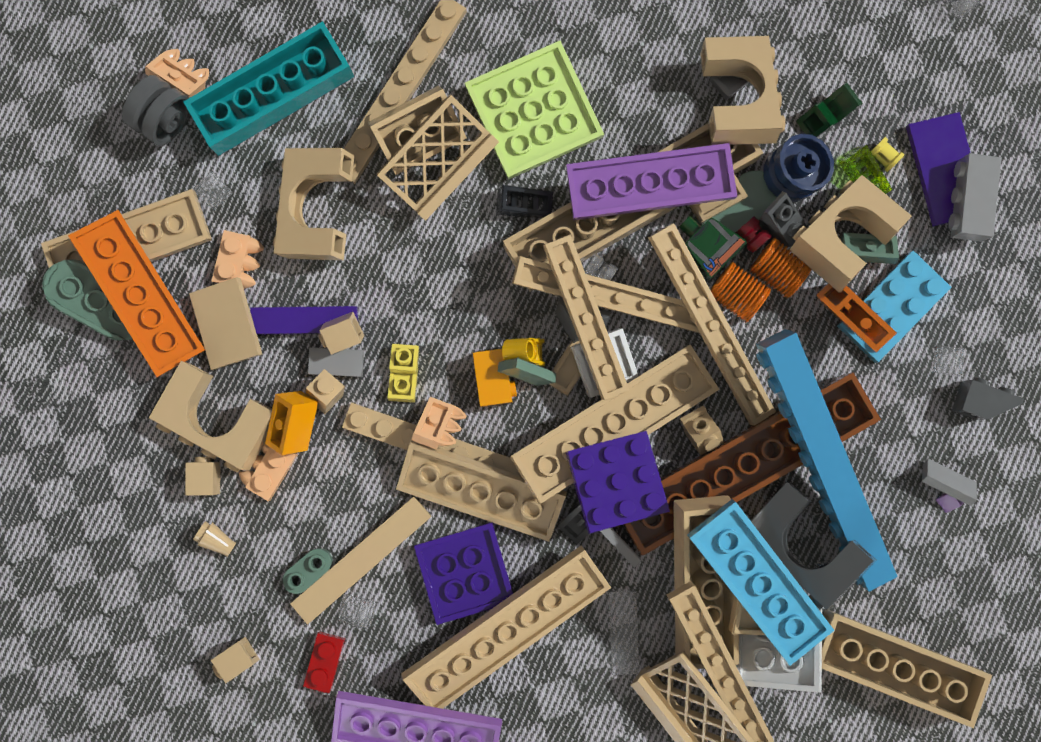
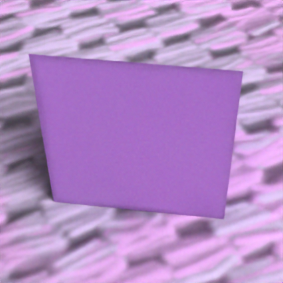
M945 493L936 499L945 513L962 506L964 503Z

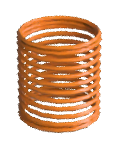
M773 238L753 263L750 272L752 274L756 273V277L759 276V279L763 278V282L766 281V284H770V287L773 286V289H777V292H780L781 295L784 294V297L788 299L799 289L812 269L796 255L794 256L790 249H788V246L784 247V243L780 245L781 240Z
M731 262L715 282L711 292L714 298H716V302L719 301V305L723 304L722 306H726V310L730 309L733 315L737 314V317H740L742 321L747 323L763 305L771 292V288L769 286L765 287V284L761 285V281L758 282V279L754 280V276L750 278L751 274L746 276L747 271L742 274L743 268L738 272L740 266L736 267V263ZM732 287V289L730 290V292L728 293V295L725 297L726 293H727V292L729 291V289Z

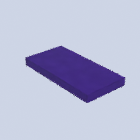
M960 112L911 123L906 126L933 227L949 223L954 208L951 196L956 187L957 177L954 176L955 165L961 158L971 153Z

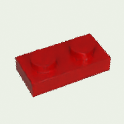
M320 631L317 633L303 687L330 694L345 638Z

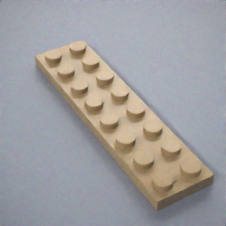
M691 344L627 383L628 391L607 400L598 401L510 456L539 504L574 483L566 455L567 451L647 431L649 435L720 390Z
M581 545L401 673L402 679L425 706L443 709L611 589V586Z

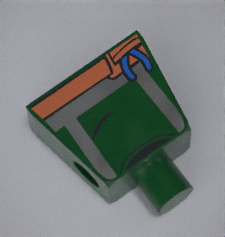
M691 216L679 226L690 238L685 244L706 282L747 243L745 239L712 217L702 227Z

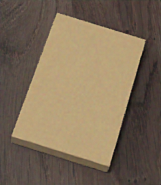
M236 277L189 293L211 370L263 355L241 278Z

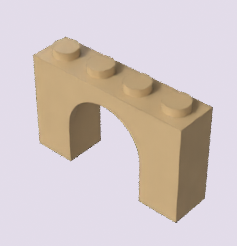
M769 36L705 38L700 53L703 76L741 77L755 87L759 96L758 100L748 105L713 106L709 119L711 145L725 143L730 145L777 143L780 133L785 130V117L780 113L782 95L781 92H777L778 70L774 69L773 66L775 49L770 46Z
M285 148L282 160V181L279 187V209L276 213V236L273 240L274 254L287 259L344 261L346 234L334 228H309L304 221L302 208L306 195L317 184L322 182H352L355 157L353 154L343 148Z
M863 175L854 183L849 180L839 192L842 195L839 198L834 195L824 206L827 210L824 212L819 210L808 223L811 225L808 228L803 225L793 236L796 242L790 248L793 254L839 293L867 263L841 242L835 231V222L842 220L855 222L886 245L912 217V215Z
M181 361L149 418L157 422L156 428L169 434L173 431L180 435L179 441L192 447L196 444L203 448L201 453L212 459L221 458L225 461L224 466L235 472L250 470L266 442L272 408L259 401L250 399L236 425L228 433L219 437L208 435L199 425L197 407L213 376L193 364Z

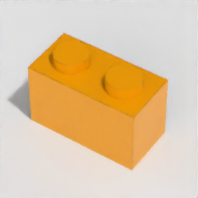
M502 349L473 353L480 407L513 403L512 397L517 396L515 381H509L508 375L498 372L499 362L505 361Z
M302 391L275 394L265 444L281 455L308 451L318 401Z

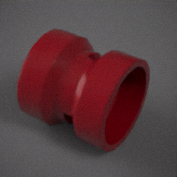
M755 216L735 232L747 241L746 248L751 253L755 252L772 237L768 230L762 229L760 221Z

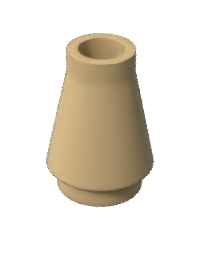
M205 521L193 538L198 543L197 546L223 554L228 557L236 545V542L232 541L213 522L209 524Z

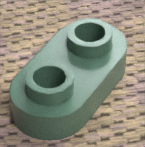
M316 548L289 568L283 577V584L286 590L293 594H300L306 591L331 569L333 558L330 552L323 548ZM314 558L321 559V567L314 566ZM293 576L300 577L301 583L299 585H295L292 582Z

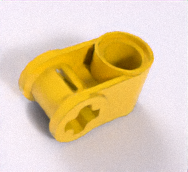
M507 339L502 346L504 360L519 358L543 367L545 362L542 361V345L545 344V339Z

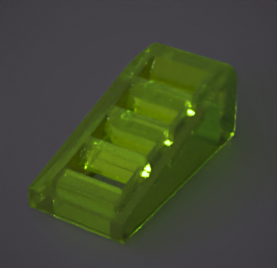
M867 145L855 147L838 160L842 169L853 183L861 175L865 178L873 175L874 178L870 182L874 185L879 183V189L887 194L893 190ZM857 158L861 159L858 163H853ZM866 166L868 169L860 174L858 170Z

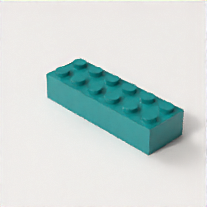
M322 21L183 101L209 147L219 156L354 78V75Z

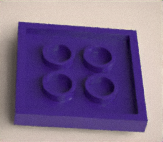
M647 431L566 452L588 534L670 512Z
M493 522L414 545L436 625L492 609L513 594Z

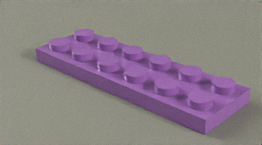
M729 143L566 164L573 220L737 198Z
M338 691L331 742H499L502 719Z

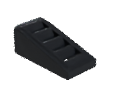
M501 185L497 192L496 215L544 218L552 213L553 192ZM507 196H511L510 206H506ZM518 196L522 197L521 208L517 207ZM528 197H532V209H528ZM539 198H543L542 211L538 210Z

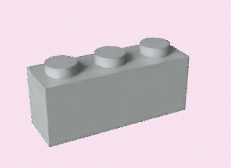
M969 153L956 163L954 169V176L957 177L956 187L951 196L954 208L953 214L949 219L950 238L983 242L994 237L1002 157Z

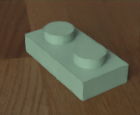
M843 233L841 237V242L865 262L896 264L899 260L897 236H894L886 245L872 234Z

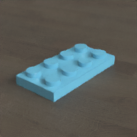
M913 250L862 300L897 334L876 353L845 324L840 322L837 327L874 363H878L952 287Z

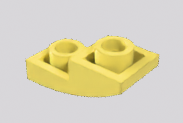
M392 344L388 401L415 403L419 346Z

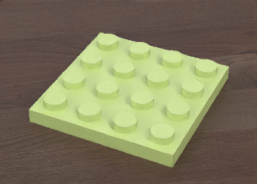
M561 41L465 82V88L483 127L499 141L494 150L508 180L604 137V132Z

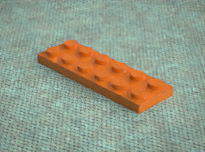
M119 210L68 235L157 378L177 367L181 361L186 362L205 351Z

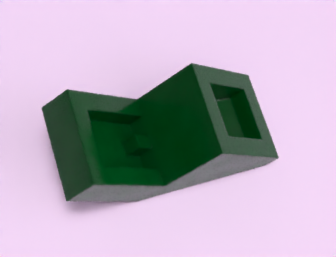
M845 83L824 101L814 105L798 118L796 122L805 134L818 138L863 103L848 83Z

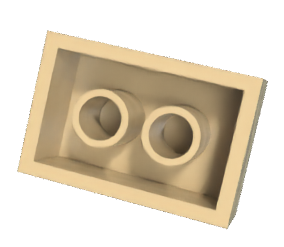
M437 86L368 122L387 161L391 159L447 98L443 88ZM450 104L444 110V122H459ZM440 116L434 122H440ZM430 126L425 131V142H440V126ZM444 126V142L459 141V126ZM463 131V140H464V139H466L467 137H466V135H465V133H464V131ZM421 136L416 142H421ZM448 145V146H444V147H445V149H447V148H449V147H451V146H453V145ZM422 146L410 147L406 151L407 162L422 161ZM425 146L426 159L441 152V146ZM403 156L397 162H403ZM403 166L392 167L395 175L403 172Z

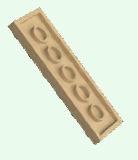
M193 189L121 214L150 262L212 240L196 192ZM74 232L41 243L49 268L63 260L83 261L68 235Z
M412 440L409 443L396 490L550 542L567 491L561 490L539 504L522 476L441 448L436 450Z

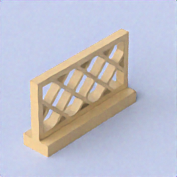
M450 94L376 175L426 221L499 141ZM451 103L459 110V122H444V110ZM463 115L469 120L468 122H463ZM440 116V122H434ZM474 125L481 133L474 141H463V126ZM430 126H440V142H425V131ZM444 126H459V141L444 142ZM421 136V142H416ZM459 145L460 156L456 160L445 161L444 146ZM463 145H469L465 150H463ZM422 146V161L407 162L406 151L410 147ZM425 146H441V161H426ZM403 156V162H397ZM426 165H441V176L437 180H426ZM403 166L404 181L392 182L385 174L392 167ZM407 166H422L423 180L407 181ZM432 184V186L427 190V185ZM404 185V192L398 186ZM408 185H423V195L416 203L408 196Z
M684 651L653 667L647 666L641 669L630 684L675 742H708L707 740L711 742H735L726 738L727 731L736 734L741 740L740 742H754ZM680 662L686 669L687 675L675 672L674 665ZM656 674L668 677L667 685L663 684ZM673 680L686 683V692L674 688ZM692 686L700 688L704 692L705 698L691 694ZM673 696L684 699L685 707L680 706ZM691 702L704 706V713L691 710ZM709 708L718 711L723 719L719 720L709 716ZM690 718L703 722L702 729L697 728ZM708 724L722 729L721 736L708 732Z

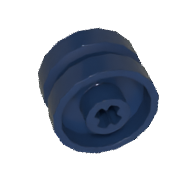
M809 134L795 135L790 137L767 157L763 166V177L768 189L774 196L778 197L783 191L787 193L792 202H798L808 198L831 180L834 172V159L830 149L819 138Z

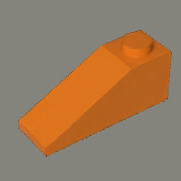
M828 283L816 295L818 300L876 353L897 334L848 286L839 293Z

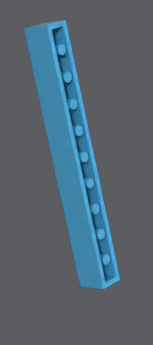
M784 329L756 343L759 351L756 354L757 359L769 374L770 378L767 379L768 385L774 394L777 393L780 403H778L779 411L789 421L791 426L788 428L789 434L800 447L801 452L798 454L801 462L806 468H809L811 473L809 481L814 490L820 494L821 500H819V504L823 512L829 515L831 520L829 528L841 544L839 551L841 552L851 540H856L877 559L855 584H860L870 592L897 578L894 566L797 333Z

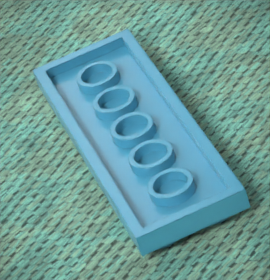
M733 499L687 534L790 666L835 631Z

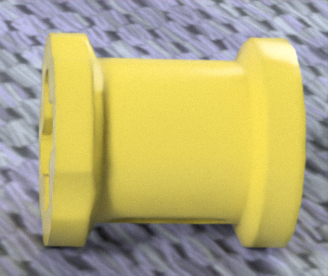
M884 137L868 153V156H874L885 167L884 170L888 172L905 154L903 152L898 153L887 142L888 139Z

